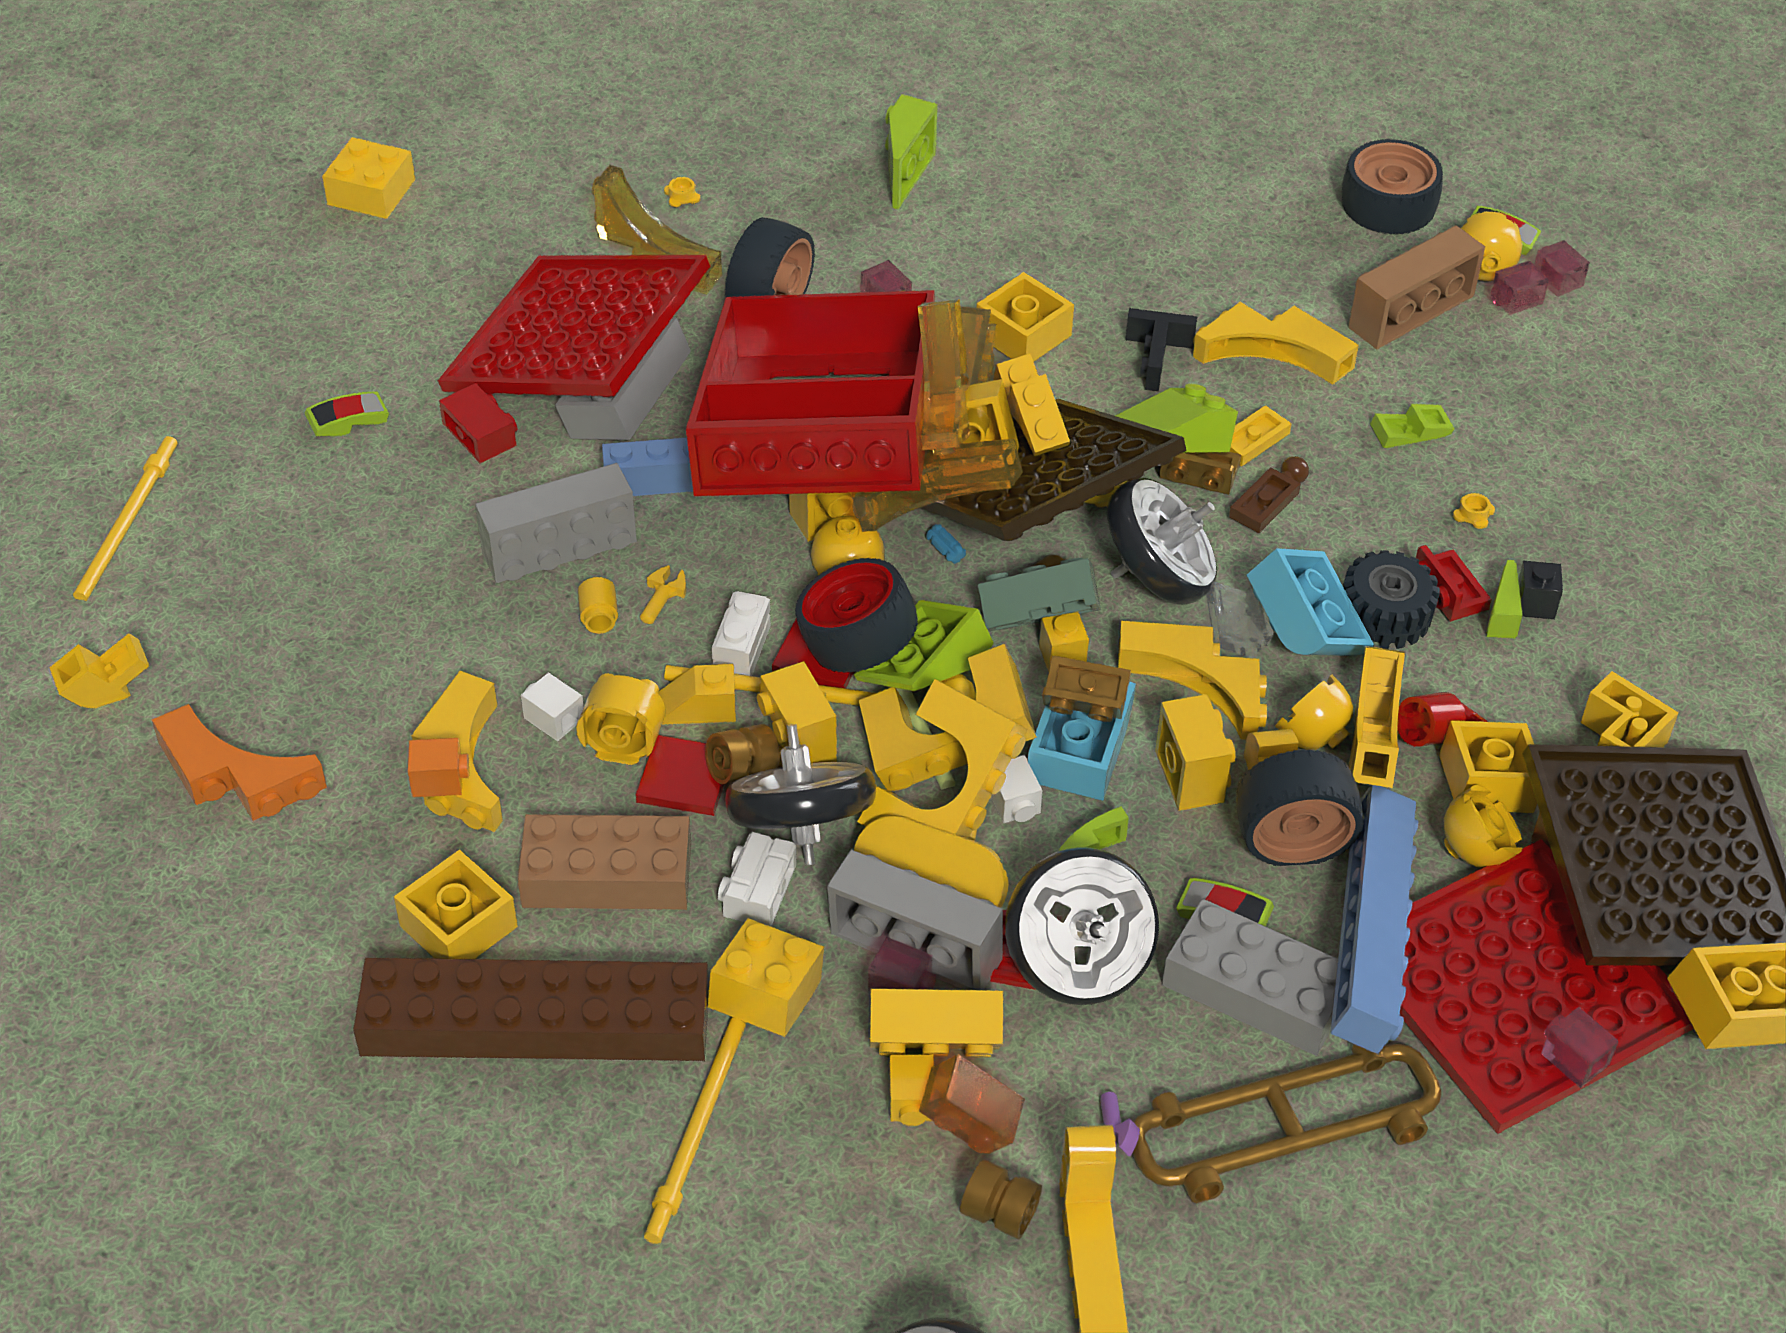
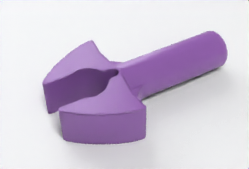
M1105 1092L1100 1097L1104 1125H1113L1116 1145L1118 1140L1119 1147L1130 1157L1137 1144L1140 1129L1130 1118L1121 1123L1117 1095L1113 1092Z

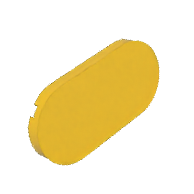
M886 816L868 824L862 830L855 843L854 851L864 855H873L884 863L902 870H911L920 877L938 884L950 885L961 893L977 899L988 900L997 907L1001 908L1007 897L1008 876L1006 870L1003 869L1002 863L999 861L1001 860L999 856L988 846L909 818Z

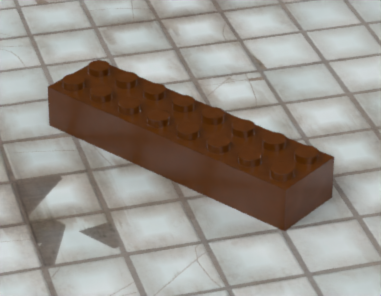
M365 958L353 1031L359 1056L705 1061L709 998L708 962Z

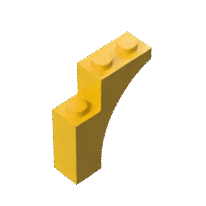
M1239 302L1231 309L1223 311L1217 319L1209 325L1201 327L1196 332L1193 339V358L1203 364L1231 357L1274 359L1306 369L1333 385L1355 368L1359 345L1296 306H1292L1283 314L1276 315L1271 321L1242 302Z
M1031 353L996 364L993 381L1003 380L1011 416L1015 418L1022 429L1033 455L1037 456L1068 446L1070 440L1046 374L1038 375Z
M1121 621L1118 668L1129 669L1131 673L1167 679L1186 686L1201 695L1208 694L1210 701L1228 717L1242 740H1246L1249 733L1258 732V727L1265 728L1267 704H1260V698H1265L1267 676L1260 675V659L1220 656V643H1213V627Z
M1365 646L1353 721L1355 730L1349 761V768L1356 783L1393 788L1399 752L1397 725L1405 657L1404 651Z
M459 671L411 737L412 740L458 738L461 754H468L469 778H462V795L423 797L424 803L436 815L445 816L449 814L462 819L472 829L479 830L485 828L495 832L503 821L500 799L481 780L473 764L478 737L483 726L497 707L495 686L493 682Z

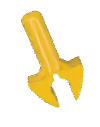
M670 565L656 570L647 577V587L654 588L655 593L640 615L642 622L653 624L669 598L674 596L685 598L686 578L682 569L677 579L669 582L667 585H665V581L670 575Z

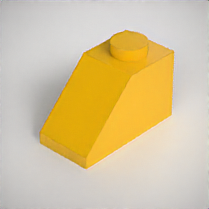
M734 664L694 665L658 693L666 709L662 725L736 722Z

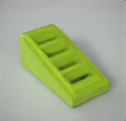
M1507 560L1503 568L1486 631L1487 637L1515 639L1518 635L1522 619V607L1515 560Z

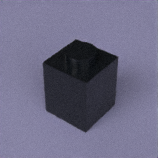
M1523 560L1518 579L1522 617L1555 620L1563 593L1561 564Z

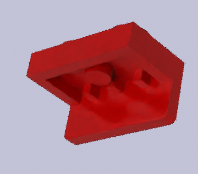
M1427 545L1418 547L1416 559L1419 560L1418 564L1426 565L1431 570L1430 575L1436 576L1438 581L1437 587L1440 588V595L1436 607L1442 610L1450 622L1489 610L1492 599L1454 549L1434 555Z

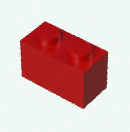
M476 383L439 400L443 425L479 463H483L517 446L515 432H517L518 428L514 418L510 413H504L497 405L495 398L490 393L486 394Z

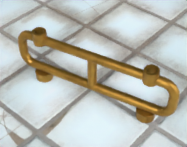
M1354 1044L1351 1049L1353 1055L1180 1103L1172 1092L1160 1094L1152 1101L1154 1110L1137 1116L1133 1121L1140 1129V1133L1132 1154L1139 1169L1147 1179L1155 1184L1167 1187L1184 1184L1193 1203H1200L1217 1198L1223 1192L1224 1185L1219 1177L1221 1173L1387 1126L1398 1145L1420 1140L1428 1131V1126L1422 1116L1432 1112L1440 1103L1441 1088L1428 1061L1414 1048L1402 1044L1385 1045L1379 1054H1376ZM1401 1061L1408 1064L1424 1091L1423 1096L1417 1100L1307 1131L1303 1130L1284 1093L1285 1091L1361 1070L1364 1073L1380 1070L1386 1063ZM1264 1097L1268 1098L1286 1134V1137L1171 1169L1163 1168L1157 1164L1145 1140L1146 1132L1152 1128L1160 1126L1163 1129L1181 1125L1185 1119Z

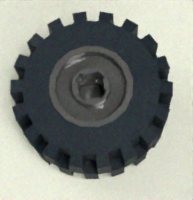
M1380 550L1379 554H1375L1372 551L1366 553L1364 558L1358 557L1354 560L1353 566L1350 565L1347 569L1343 583L1347 596L1351 600L1352 606L1359 615L1372 642L1381 643L1380 648L1389 649L1390 643H1395L1396 649L1404 648L1406 640L1413 645L1418 642L1419 636L1424 637L1431 625L1440 595V588L1437 587L1438 581L1436 576L1430 575L1431 570L1426 565L1418 564L1419 560L1415 557H1405L1404 553L1396 551V554L1389 553L1388 550Z

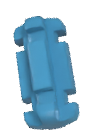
M935 524L931 530L927 531V539H931L932 545L943 556L946 555L948 561L956 564L966 556V549H962L961 544L941 524Z

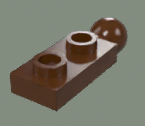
M1292 456L1284 460L1280 472L1270 467L1230 507L1229 518L1260 533L1299 494L1301 483L1309 475L1307 462L1301 457Z

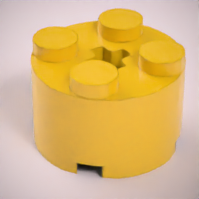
M602 674L591 688L577 723L576 731L580 743L585 748L587 744L597 751L595 757L604 761L633 765L638 763L641 757L645 755L648 757L654 748L666 714L664 702L658 694L659 687L657 684L648 679L639 680L623 675Z

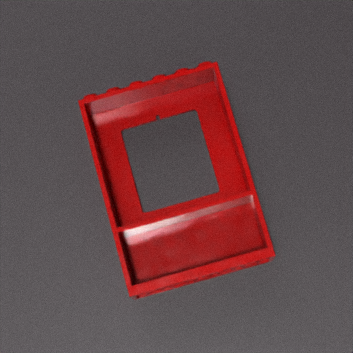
M935 290L726 297L686 426L694 496L920 491L929 429L926 407L931 393L934 392L939 356ZM829 372H834V375L889 374V376L772 380L774 377L829 375Z

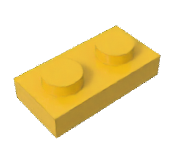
M1265 405L1235 425L1230 452L1241 454L1240 466H1243L1289 435L1292 423Z

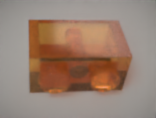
M957 1054L931 1068L919 1112L934 1121L939 1128L951 1132L968 1143L969 1147L974 1151L990 1154L1014 1143L1025 1098Z

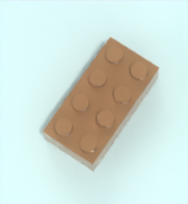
M1456 225L1436 234L1426 242L1412 247L1409 251L1396 258L1389 259L1383 265L1363 273L1357 278L1355 284L1356 289L1348 328L1377 350L1474 297L1485 246Z
M525 814L518 873L522 908L687 910L691 857L690 817Z

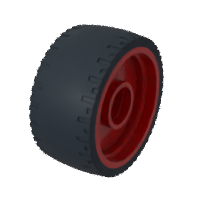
M876 558L854 559L835 565L822 572L803 589L795 608L797 622L809 650L820 665L834 672H859L886 662L903 650L908 642L911 641L918 625L915 604L904 579L891 563Z

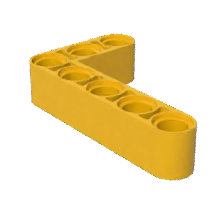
M1113 1125L1065 1128L1059 1192L1060 1197H1064L1062 1218L1065 1237H1069L1067 1259L1069 1275L1074 1277L1072 1300L1075 1319L1079 1318V1333H1128L1110 1202L1116 1164V1143Z

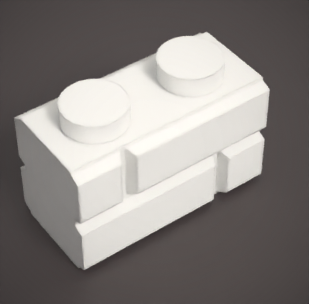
M733 592L729 601V607L726 609L712 645L713 665L734 664V674L753 675L771 626L769 614L770 599L750 593Z
M752 832L749 834L744 847L739 845L736 847L731 864L734 871L731 878L724 877L718 891V900L723 902L724 917L742 922L749 918L770 927L772 926L797 865L796 845L793 842L779 838L773 840L770 836Z

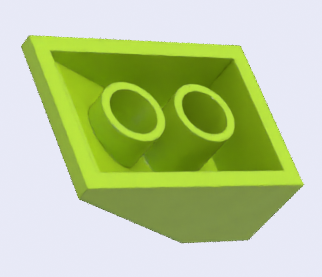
M901 94L894 106H889L885 118L886 124L889 125L885 149L888 150L892 208L894 209L900 208L936 154L937 104Z
M1185 384V388H1169L1115 416L1184 437L1187 450L1185 452H1230L1238 411L1225 404L1226 400L1224 398L1207 393L1204 386Z
M919 600L915 605L918 625L911 641L893 658L873 668L856 672L854 676L857 681L917 691L932 685L934 679L943 681L971 670L968 658L989 650L994 642L977 608Z

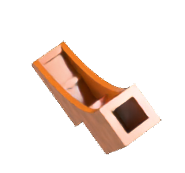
M189 704L152 719L158 743L195 805L205 801H216L226 792L234 789L254 821L263 816H274L283 807L301 799H311L319 791L327 788L322 764L315 754L299 757H272L241 750L211 733L201 723Z

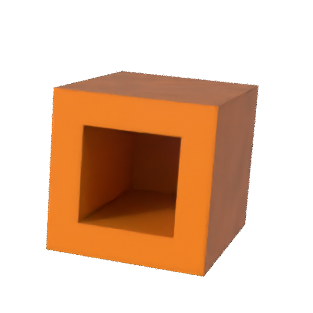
M458 738L409 740L408 776L412 797L462 795V778H469L468 754H461Z

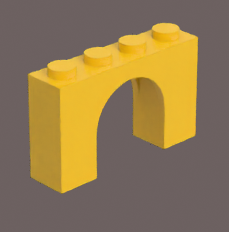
M1005 644L969 657L968 661L976 687V701L1028 729L1024 735L1026 741L1037 738L1017 666ZM891 687L859 700L874 769L886 790L906 789L913 784L934 776L943 775L952 769L968 764L964 748L948 732L926 735L913 730L908 707L896 688Z
M934 679L915 715L954 736L964 748L968 761V774L961 792L945 806L925 810L888 790L876 786V797L873 804L862 812L857 822L866 827L878 818L899 816L968 839L972 831H976L983 823L987 813L985 807L992 794H997L1002 788L1006 779V773L1004 772L1011 759H1015L1021 753L1026 741L1024 735L1028 729Z

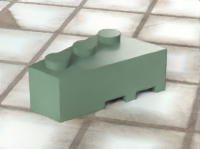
M1073 558L1061 561L1060 565L1047 568L1045 565L1032 566L1023 569L1024 573L1010 577L1008 572L986 576L987 582L978 584L985 625L988 631L1038 623L1044 617L1074 612L1084 614L1101 610L1094 569L1088 558Z

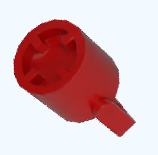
M1439 692L1412 696L1403 700L1399 705L1397 730L1400 737L1407 744L1413 747L1443 743L1450 721L1487 722V720L1461 703L1454 694Z

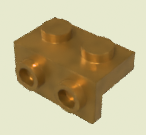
M1183 452L1173 457V461L1169 464L1161 466L1160 478L1229 495L1240 466L1241 454L1233 452Z
M1052 656L1047 684L1042 693L1043 704L1048 705L1051 711L1060 714H1072L1074 710L1089 713L1088 716L1097 721L1110 722L1112 718L1122 719L1131 670Z

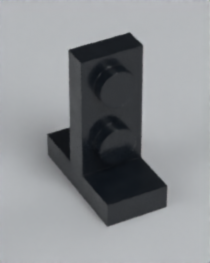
M1129 308L1125 340L1145 343L1143 354L1149 355V357L1142 356L1140 377L1146 378L1145 390L1159 392L1166 346L1193 349L1198 316Z

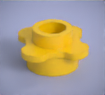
M674 178L664 188V194L669 196V205L672 207H680L688 203L695 204L700 201V194L695 192V183L690 178Z
M1470 493L1460 499L1461 506L1459 509L1454 510L1453 517L1458 522L1465 521L1473 524L1475 528L1483 529L1488 526L1487 519L1490 515L1494 514L1495 507L1486 496Z

